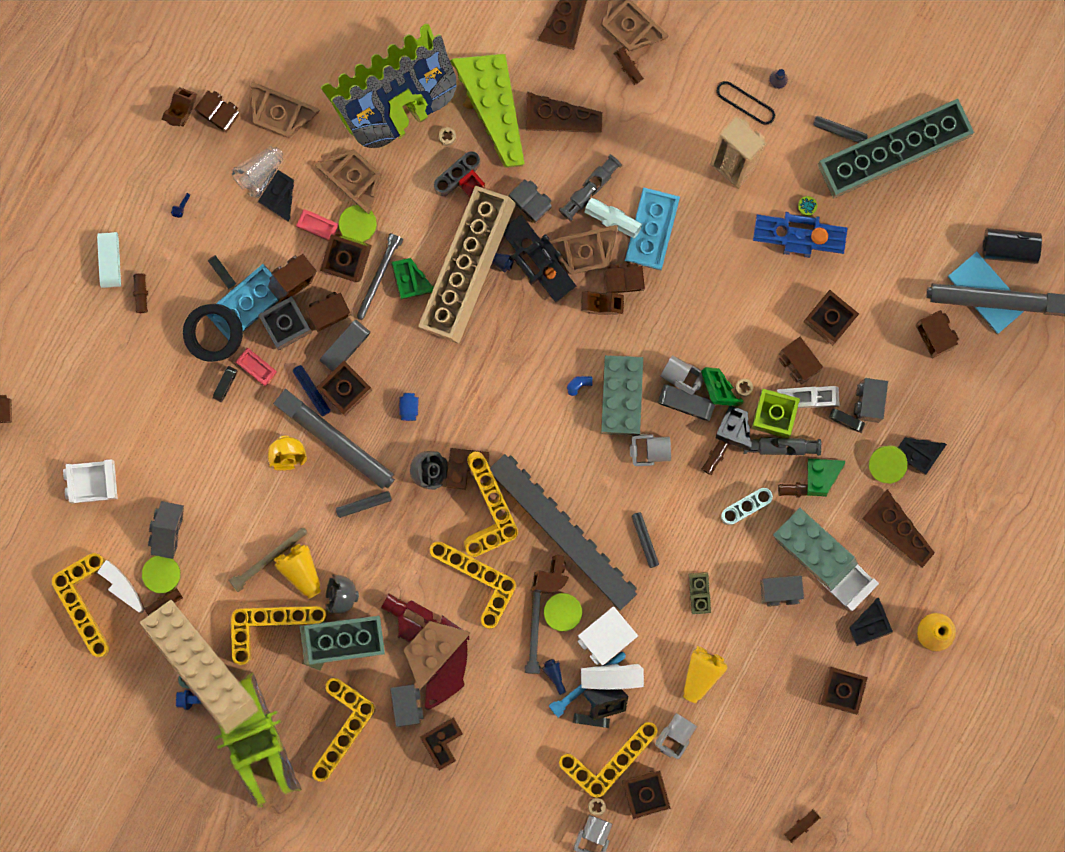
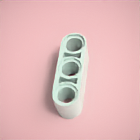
M98 233L101 288L121 287L118 233Z
M761 488L732 504L722 512V522L726 525H733L765 507L772 501V492L767 488ZM760 492H765L768 495L767 502L759 500L758 495ZM745 501L749 502L752 506L749 512H745L741 507ZM727 511H732L735 514L734 521L725 519Z

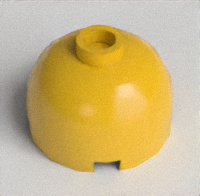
M287 435L280 436L270 445L268 450L269 466H274V470L277 471L295 469L293 465L300 463V466H302L307 461L306 450L303 444L298 439Z

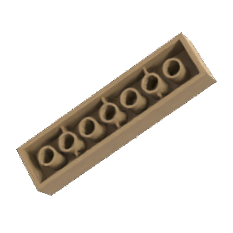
M735 117L720 133L710 164L739 189L753 174L766 143L760 133L757 131L754 133L749 129L750 125L741 118L739 120Z
M475 186L418 327L423 331L458 344L460 343L516 203L510 197Z
M172 600L140 622L149 638L226 734L259 711L250 695Z

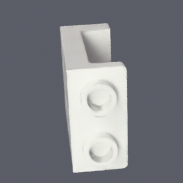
M112 459L102 462L66 464V469H63L64 480H67L68 488H65L66 500L69 499V503L118 499L115 462Z
M859 565L832 591L820 582L850 612L879 584Z
M613 606L579 634L578 637L580 639L577 642L584 650L589 649L592 653L590 658L596 665L600 663L603 666L637 638L638 635Z

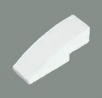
M837 386L777 389L778 393L800 398L798 408L840 406L839 387Z
M106 560L97 573L112 583L109 591L136 611L142 613L144 608L135 588L115 565Z
M612 664L581 668V687L588 689L644 687V669L639 664L625 666Z

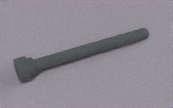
M390 233L387 238L388 248L357 314L359 320L364 319L395 249L402 245L404 239Z
M533 592L530 653L529 661L525 665V673L540 674L539 662H537L541 593Z

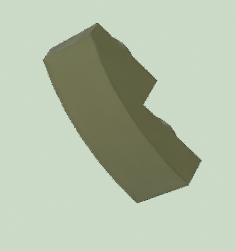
M708 572L690 573L689 587L692 614L711 613Z

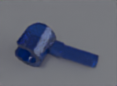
M186 193L180 206L173 205L171 211L173 217L181 218L183 216L185 204L191 196L189 193Z

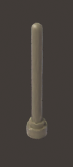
M301 528L244 574L232 577L229 582L237 592L241 591L248 579L305 536L307 529Z

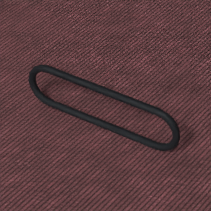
M723 81L717 86V94L721 99L764 125L771 124L774 121L775 112L771 107L736 85ZM723 84H728L769 109L772 112V119L764 122L723 97L719 92L720 87Z

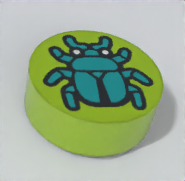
M805 196L799 201L798 210L804 216H811L817 210V202L813 197Z

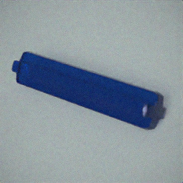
M303 366L295 367L292 370L319 414L322 417L331 412L330 408Z

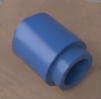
M403 393V397H399V416H401L402 421H416L419 397H415V393Z

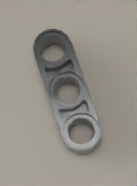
M473 151L467 152L437 177L434 182L436 193L440 196H446L458 187L459 180L472 169L476 171L480 167L479 155ZM471 157L477 160V163L472 166L466 163L467 159ZM460 170L463 174L461 177L455 178L452 176V172ZM446 182L448 187L445 190L438 189V184Z
M357 319L354 320L324 353L320 362L333 372L344 360L347 361L371 332Z
M665 384L657 402L668 408L705 421H710L715 404H712V401L695 394H688L681 389Z

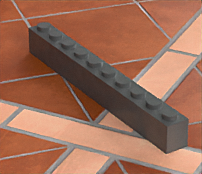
M504 454L490 467L494 478L619 610L625 607L637 595L635 592L637 588L632 582H626L622 578L624 574L617 567L613 569L610 566L609 562L611 560L604 553L600 555L595 550L597 548L596 544L591 539L587 541L582 536L584 532L578 525L573 526L569 522L571 518L564 511L559 512L556 508L558 504L551 497L547 499L542 494L544 489L538 483L534 485L529 480L531 478L529 473L525 469L521 471L516 466L518 462L511 455L507 457Z

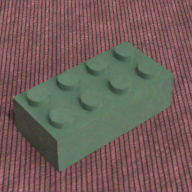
M605 355L601 434L640 435L643 357Z
M801 508L773 534L775 540L830 591L858 565L856 558Z
M380 616L300 626L304 665L385 654Z

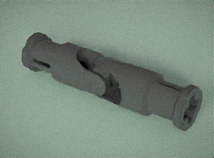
M609 154L607 161L602 166H598L583 183L584 188L574 192L570 197V201L563 208L559 209L561 214L569 221H572L573 216L587 205L591 194L593 196L599 192L611 179V174L618 167H622L620 161ZM596 177L599 179L600 186L598 189L594 183L589 181L591 178Z
M760 437V439H750L752 442L750 451L743 449V454L821 455V439L805 440V438Z

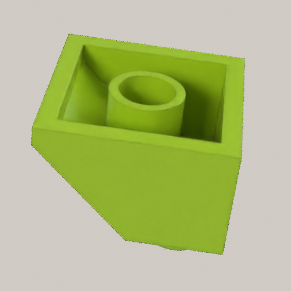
M762 389L751 429L789 438L792 433L800 398Z

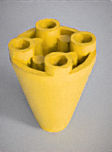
M297 544L290 549L291 552L289 554H281L274 559L276 562L275 567L304 596L310 599L321 592L319 588L320 583L309 547Z
M940 613L926 615L920 621L917 628L918 641L930 651L947 649L952 645L956 635L954 623L949 617ZM941 627L945 631L943 635L938 633V629Z
M697 646L696 650L692 652L683 690V697L692 703H697L698 700H701L728 668L723 657L717 654L712 656L707 653L706 649Z

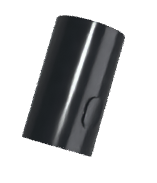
M986 228L983 238V259L1039 263L1042 249L1041 233Z

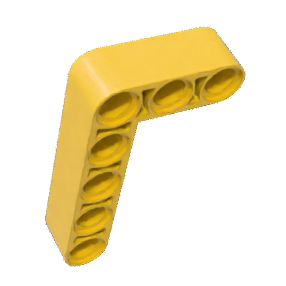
M472 452L467 459L468 465L496 523L468 536L464 540V548L467 554L471 557H477L515 539L518 535V529L485 457L480 452ZM475 459H482L479 466L472 465ZM483 476H490L488 482H480ZM497 493V497L494 500L488 499L489 494ZM498 510H505L503 516H496V512ZM506 527H513L510 533H504ZM495 535L493 541H486L487 536ZM471 543L478 544L474 550H470L469 545Z
M443 542L433 543L430 547V553L433 558L495 589L481 617V623L485 628H495L516 589L515 581L511 577ZM438 545L444 547V553L441 556H436L433 553L434 548ZM454 554L461 556V562L457 565L452 564L450 561L451 556ZM476 563L479 567L478 571L473 574L468 572L469 564ZM487 572H493L496 575L493 582L485 580ZM504 581L512 582L513 588L510 591L502 589ZM495 598L503 599L504 605L502 608H495L493 606ZM487 615L495 617V623L491 626L484 623V618Z
M92 553L56 573L52 577V585L90 653L95 657H104L109 652V645L75 586L97 573L104 564L105 559L102 555ZM94 557H98L100 564L94 568L91 565V560ZM80 566L83 569V574L80 577H76L74 570ZM64 576L66 584L60 587L57 580L59 577ZM70 593H74L76 599L70 604L67 602V596ZM82 609L85 612V617L82 620H78L76 613ZM89 626H92L95 630L92 637H88L85 633ZM98 643H102L104 646L101 654L95 651V646Z
M318 606L236 609L231 615L232 659L234 663L246 665L251 660V626L320 624L326 621L327 612ZM316 610L323 612V618L320 621H316L313 618V613ZM278 611L284 613V619L281 622H277L274 618L275 613ZM296 611H302L304 614V618L299 622L294 619ZM240 612H243L246 616L243 623L236 621V615ZM258 612L265 614L263 622L258 623L255 620V615ZM239 632L246 634L244 642L240 643L237 641L236 636ZM240 651H244L247 656L243 662L237 660V654Z
M331 678L326 682V691L353 710V713L313 768L312 776L318 782H323L331 776L375 713V705L370 700L338 678ZM333 681H337L340 685V689L337 692H332L329 688L330 683ZM349 692L354 693L356 696L355 701L351 704L345 700V696ZM365 703H368L372 708L371 712L367 715L361 711V707ZM354 719L360 722V728L356 731L350 728V722ZM342 735L347 736L349 739V743L345 747L339 744V738ZM334 751L337 753L338 759L336 762L328 760L327 755L329 752ZM319 767H323L326 770L324 778H319L316 775Z
M651 722L643 723L596 776L571 754L562 755L559 759V765L564 772L592 797H601L655 738L657 727ZM646 725H650L654 729V733L649 737L643 733V728ZM633 740H638L641 743V747L637 751H633L630 748V743ZM620 754H625L628 757V762L625 765H619L617 762V757ZM565 757L572 758V767L565 768L562 765V760ZM607 769H613L615 772V776L611 780H607L604 777V772ZM585 770L588 777L585 781L577 779L578 771ZM595 783H599L602 786V791L599 794L591 792V786Z

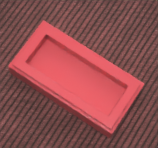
M306 209L303 210L296 227L329 241L331 234L336 233L339 226L338 223Z
M248 347L236 360L240 367L265 387L277 373L275 369Z

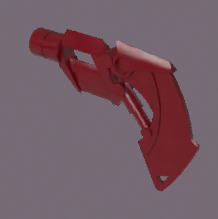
M390 593L381 607L384 611L398 618V638L400 639L401 637L408 642H411L424 627L404 617L406 609L422 616L425 625L429 621L461 629L443 615L441 616V622L433 619L432 611L412 600L406 603ZM469 636L427 682L426 710H430L446 701L464 687L463 677L467 665V640H470ZM429 700H438L431 705L429 704Z

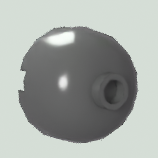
M421 452L413 458L410 464L411 478L416 485L424 489L435 490L441 487L443 479L447 478L448 463L446 458L442 457L439 452Z
M333 574V578L329 579L326 598H329V604H326V609L329 613L342 614L349 611L353 607L354 602L358 601L359 592L356 591L352 580L342 575Z

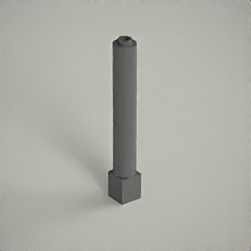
M934 283L931 284V287H927L926 298H929L931 303L1065 316V294H1040Z
M284 389L273 403L381 489L389 488L395 481L393 478L394 474L315 413L287 389Z

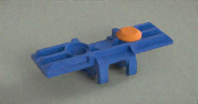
M785 212L784 218L757 214L753 241L784 245L783 254L789 255L790 252L802 253L804 257L810 258L812 250L844 254L848 228L820 224L819 216L812 218ZM789 222L814 225V229L789 227L788 224ZM780 226L786 231V235L783 237L778 236L776 233V229Z

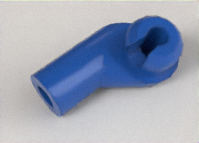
M592 376L575 377L567 385L568 394L575 396L578 394L581 386H592Z

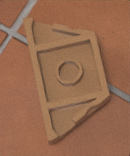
M610 0L602 27L629 52L667 39L668 34L633 1Z
M251 82L253 123L257 126L290 138L320 111L319 108Z
M353 149L345 152L343 155L334 156L328 161L318 162L315 165L367 214L371 212L382 175Z
M618 225L549 241L562 254L560 262H563L571 275L608 267Z
M429 621L407 645L404 652L420 689L470 635L469 631Z

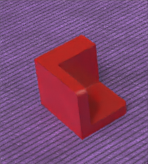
M473 169L458 181L459 187L469 198H471L475 186L485 188V183Z

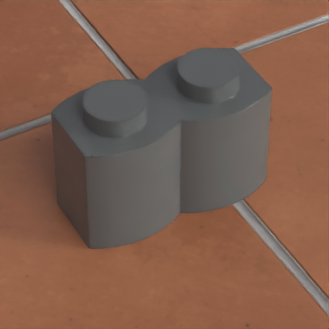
M524 179L509 194V197L536 224L551 209L552 205L550 203L552 201L546 194L543 193L541 195L537 191L538 187L531 180L528 182Z

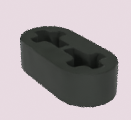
M216 255L208 260L228 289L236 284Z
M230 366L227 367L213 394V399L219 402L224 400L238 370Z
M832 408L829 418L860 433H862L865 423L834 408Z
M574 713L573 723L609 728L610 718L592 720L589 715Z

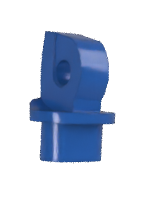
M190 690L176 693L177 708L189 710L193 704H202L197 696L192 695Z

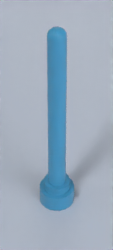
M620 652L605 665L619 664L625 659L626 654ZM579 685L561 701L552 702L549 708L559 718L564 714L565 707L588 688H582Z

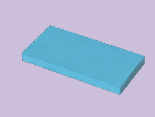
M643 187L635 218L636 221L642 223V227L636 238L630 237L625 262L638 263L641 266L662 270L680 200L679 196Z
M978 252L974 253L948 276L955 286L1011 291ZM974 307L997 334L1024 312Z
M262 264L216 304L224 305L233 310L239 317L243 331H245L260 318L258 314L273 307L279 301L268 288L270 277L273 274ZM208 314L209 319L229 340L230 327L227 321L217 314Z

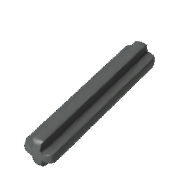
M816 116L813 122L815 127L858 143L868 138L866 133L820 116Z
M386 491L337 507L336 513L341 518L390 502L392 498L390 492Z
M635 513L632 515V520L650 568L659 565V561L642 513Z

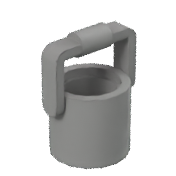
M673 355L660 375L661 378L691 395L696 390H699L703 384L701 370ZM689 372L698 376L692 387L683 383Z
M653 434L633 435L632 444L630 445V457H632L633 465L652 466L654 462L671 461L670 437H653ZM646 438L647 462H637L636 439Z
M676 713L668 727H665L661 732L655 745L666 756L679 759L687 748L689 739L697 726ZM667 735L681 744L676 753L667 746L662 745Z
M589 815L584 830H580L573 849L576 852H591L578 848L581 838H585L603 845L601 852H606L609 844L607 837L612 823Z

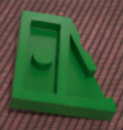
M411 258L391 263L400 300L432 293L434 285L432 286L426 279L425 274L417 268Z
M705 367L701 370L712 404L740 406L744 403L742 398L737 399L731 390L734 387L719 368Z
M808 458L807 496L827 497L832 485L836 482L838 475L844 468L845 461Z

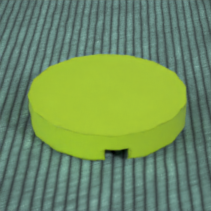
M358 205L346 208L339 219V229L342 235L361 242L369 240L377 228L376 217L371 211L367 214Z
M892 445L877 448L869 460L871 474L882 483L892 484L898 482L907 471L906 455L901 449Z
M154 556L145 563L142 569V579L149 590L156 593H167L178 585L181 579V570L175 560Z
M559 593L547 601L544 608V617L552 629L569 631L579 624L582 617V607L574 596L567 593Z

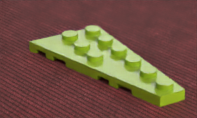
M506 54L451 59L450 62L455 67L460 82L465 86L467 96L479 119L482 120L487 135L491 137L504 168L523 166L525 163Z

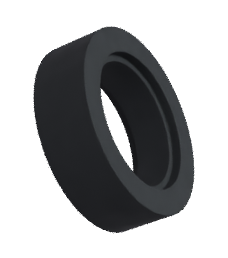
M206 304L194 309L186 318L183 326V339L187 349L196 358L207 362L229 358L238 350L243 338V328L239 317L233 310L221 304ZM208 314H217L223 317L230 327V339L227 345L216 352L204 349L196 338V326L200 319Z

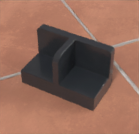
M592 689L584 692V696L591 703L589 716L592 720L626 712L628 695L622 689Z

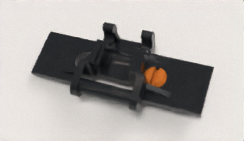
M522 215L507 225L503 235L516 250L510 258L512 261L515 260L528 277V282L531 285L539 280L555 302H558L577 287L558 261L562 258V254L553 247L546 234L540 239ZM525 239L532 240V244L528 248H523L522 242ZM525 253L531 257L540 269V272L536 275L521 257Z

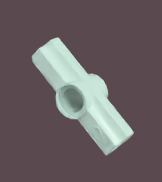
M591 198L585 207V213L602 221V224L607 227L618 225L619 231L632 238H636L641 230L642 223L628 217L623 211L613 206L609 207L597 199Z

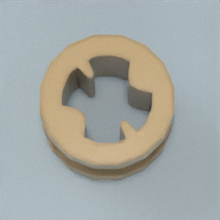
M449 127L443 128L439 133L440 142L446 146L454 144L456 141L455 131ZM445 132L447 134L452 133L450 141L448 139L443 140Z
M748 379L739 380L736 384V392L740 396H748L753 390L752 382ZM743 382L747 383V387L750 388L745 393L741 392L742 388L739 387L740 384L743 385Z
M593 798L589 801L588 809L591 814L599 816L605 812L606 805L602 799ZM593 802L602 803L600 812L592 810L594 807Z

